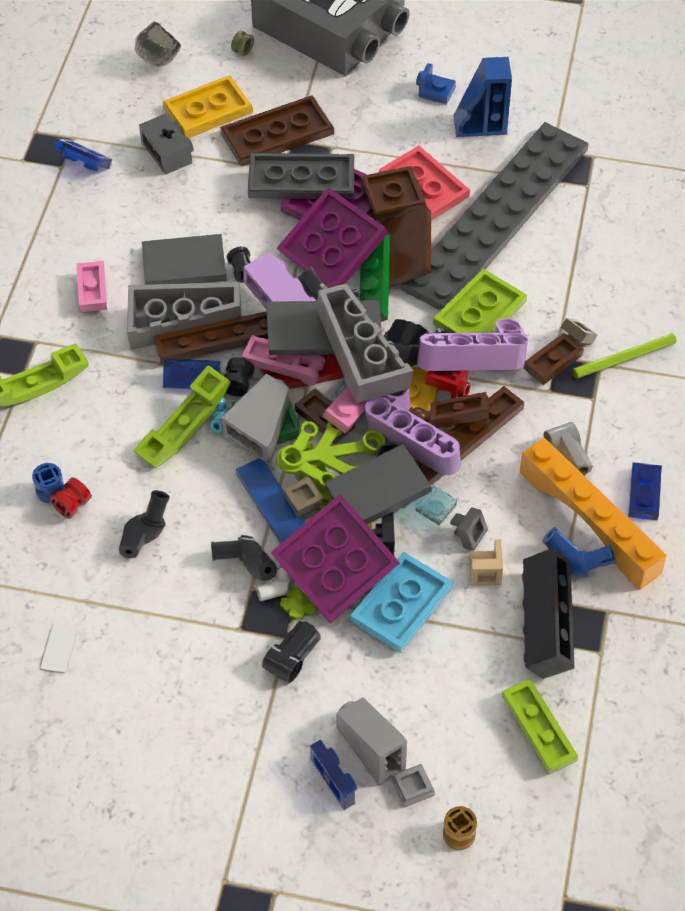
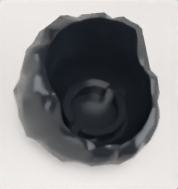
M395 319L390 329L385 332L384 337L390 345L393 344L402 361L412 367L417 365L420 337L430 332L423 326L411 321Z

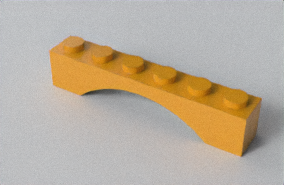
M543 438L522 452L520 473L538 491L547 493L569 506L591 527L605 546L611 545L618 569L639 590L662 574L667 555L551 443Z

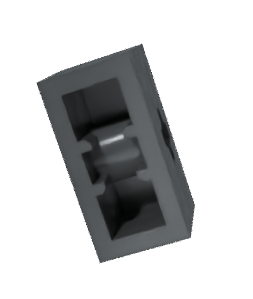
M167 113L139 124L141 143L165 175L192 164L191 152L194 151L192 142L188 137L185 138L178 123L172 121Z

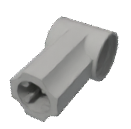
M573 422L544 431L543 437L584 476L592 471L593 465L581 446L580 434Z

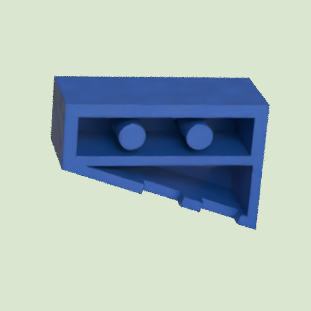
M509 57L482 58L453 115L456 137L507 135L512 87Z

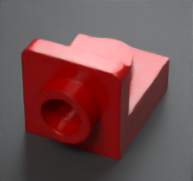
M469 370L429 371L426 374L425 384L439 390L451 392V399L467 396L471 387V383L468 382Z

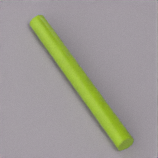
M671 333L573 368V375L576 379L676 344V336Z

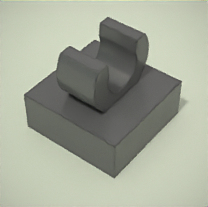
M473 507L469 509L465 516L456 513L450 521L451 525L457 526L454 535L460 537L465 549L472 551L476 549L488 531L482 511Z

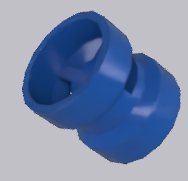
M43 463L34 469L32 479L36 495L40 501L51 503L50 497L55 492L64 489L61 469L53 463Z

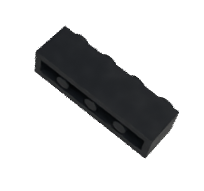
M554 548L523 559L522 573L524 599L522 601L524 609L523 634L525 637V653L523 658L525 667L543 679L575 669L571 561Z

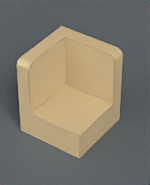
M495 539L493 551L470 552L471 585H501L503 575L501 539Z

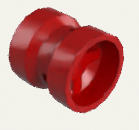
M71 477L64 484V489L55 492L50 497V501L62 516L71 519L78 512V507L85 505L92 498V495L80 480Z

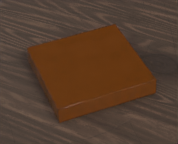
M411 166L361 176V185L375 221L404 215L426 206V201Z

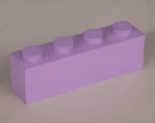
M272 252L244 266V283L265 309L267 302L316 301L313 297H309L306 294L301 282L291 276L283 260L277 259Z

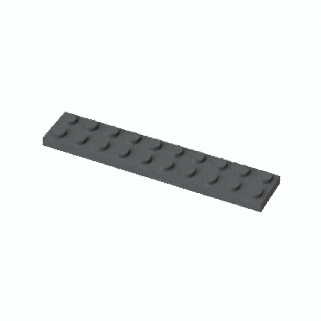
M544 122L431 250V273L402 283V291L441 311L483 268L486 270L587 152L589 143Z

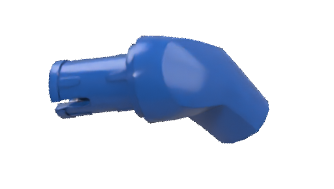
M553 527L542 540L548 549L554 548L571 561V572L578 577H587L591 572L590 570L616 563L611 545L584 552V550L581 551L556 527Z

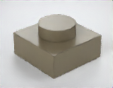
M566 318L560 327L579 345L581 343L593 344L598 334L577 319Z
M309 476L283 488V496L297 517L323 505L324 498Z

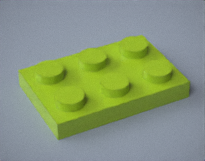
M483 268L433 318V325L437 328H443L446 330V333H495L496 322L500 319H510L526 303L527 294Z

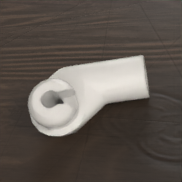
M280 564L277 566V573L272 583L256 587L260 602L283 596L289 591L294 580Z

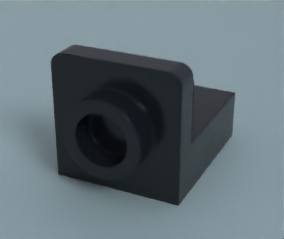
M393 512L381 517V523L375 524V534L394 555Z

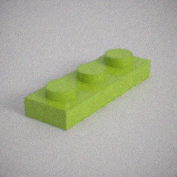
M527 679L502 691L503 700L548 774L577 762L578 755L531 679Z

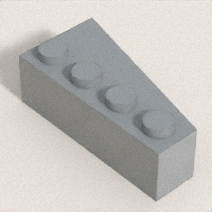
M239 282L128 285L127 336L131 350L154 345V336L241 317Z
M346 284L319 290L316 310L355 404L409 389L413 375L412 368L408 363L405 364L402 361L398 350L393 344L390 345L382 335L381 328L367 316V310Z

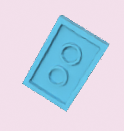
M404 551L397 559L400 565L377 583L350 615V622L399 653L405 649L450 593L454 583Z

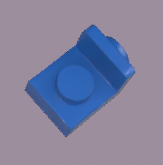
M427 63L424 71L420 70L416 79V85L419 86V97L447 105L456 88V81L432 74L433 64Z

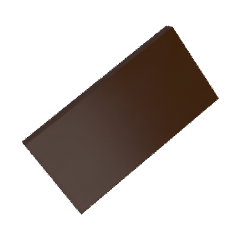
M313 95L221 126L220 133L242 167L249 164L250 153H282L334 135V127Z

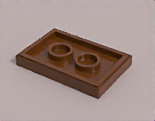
M425 206L381 223L390 235L389 288L431 273V210Z

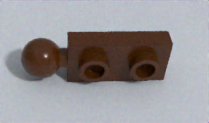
M487 392L431 402L429 411L415 407L409 412L427 423L431 422V425L436 428H448L453 425L489 419V399Z

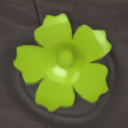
M291 587L290 592L287 593V598H281L280 606L285 612H289V618L295 620L303 619L304 615L312 616L316 613V606L304 592L301 593L299 587Z

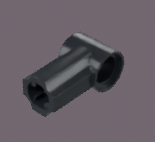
M298 621L280 645L274 644L269 649L263 659L262 668L290 684L300 673L304 659L320 641L321 634L307 621Z

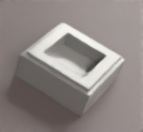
M422 764L392 775V782L404 807L435 796V790Z

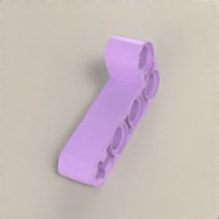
M511 319L498 320L495 326V333L424 334L420 337L417 365L427 371L521 369L525 364L528 338L519 322Z
M409 389L367 400L365 403V414L369 430H376L382 433L385 441L388 443L398 444L399 446L404 444L413 458L439 474L453 475L459 471L461 460L458 441L409 412L411 407Z

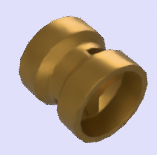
M456 806L446 813L443 839L450 848L464 850L474 843L477 828V818L474 812L464 806Z

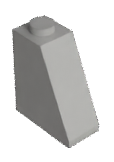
M265 374L222 417L223 434L267 464L272 460L290 405L289 388L282 380L274 379L270 375Z
M364 697L355 702L349 701L345 703L336 713V727L377 784L380 786L391 779L392 775L406 770V738Z

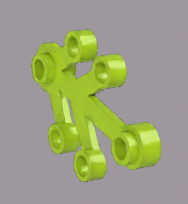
M307 421L301 425L299 436L294 444L279 450L276 456V464L281 471L287 474L300 472L309 476V478L317 481V486L321 491L328 492L322 479L331 480L335 478V475L328 471L322 472L309 463L319 462L335 472L343 474L356 468V466H350L337 459L338 457L364 453L367 456H376L377 449L385 444V437L379 431L369 430L363 435L361 441L331 446L335 437L341 435L342 431L331 426L332 423L328 421L326 431L316 448L303 451L306 444L314 440L318 432L317 425ZM304 429H309L313 433L308 434L304 431ZM286 459H291L294 463H290Z

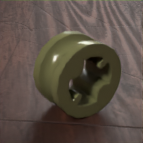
M242 30L238 31L231 42L232 51L239 52L242 56L247 55L253 47L254 37Z

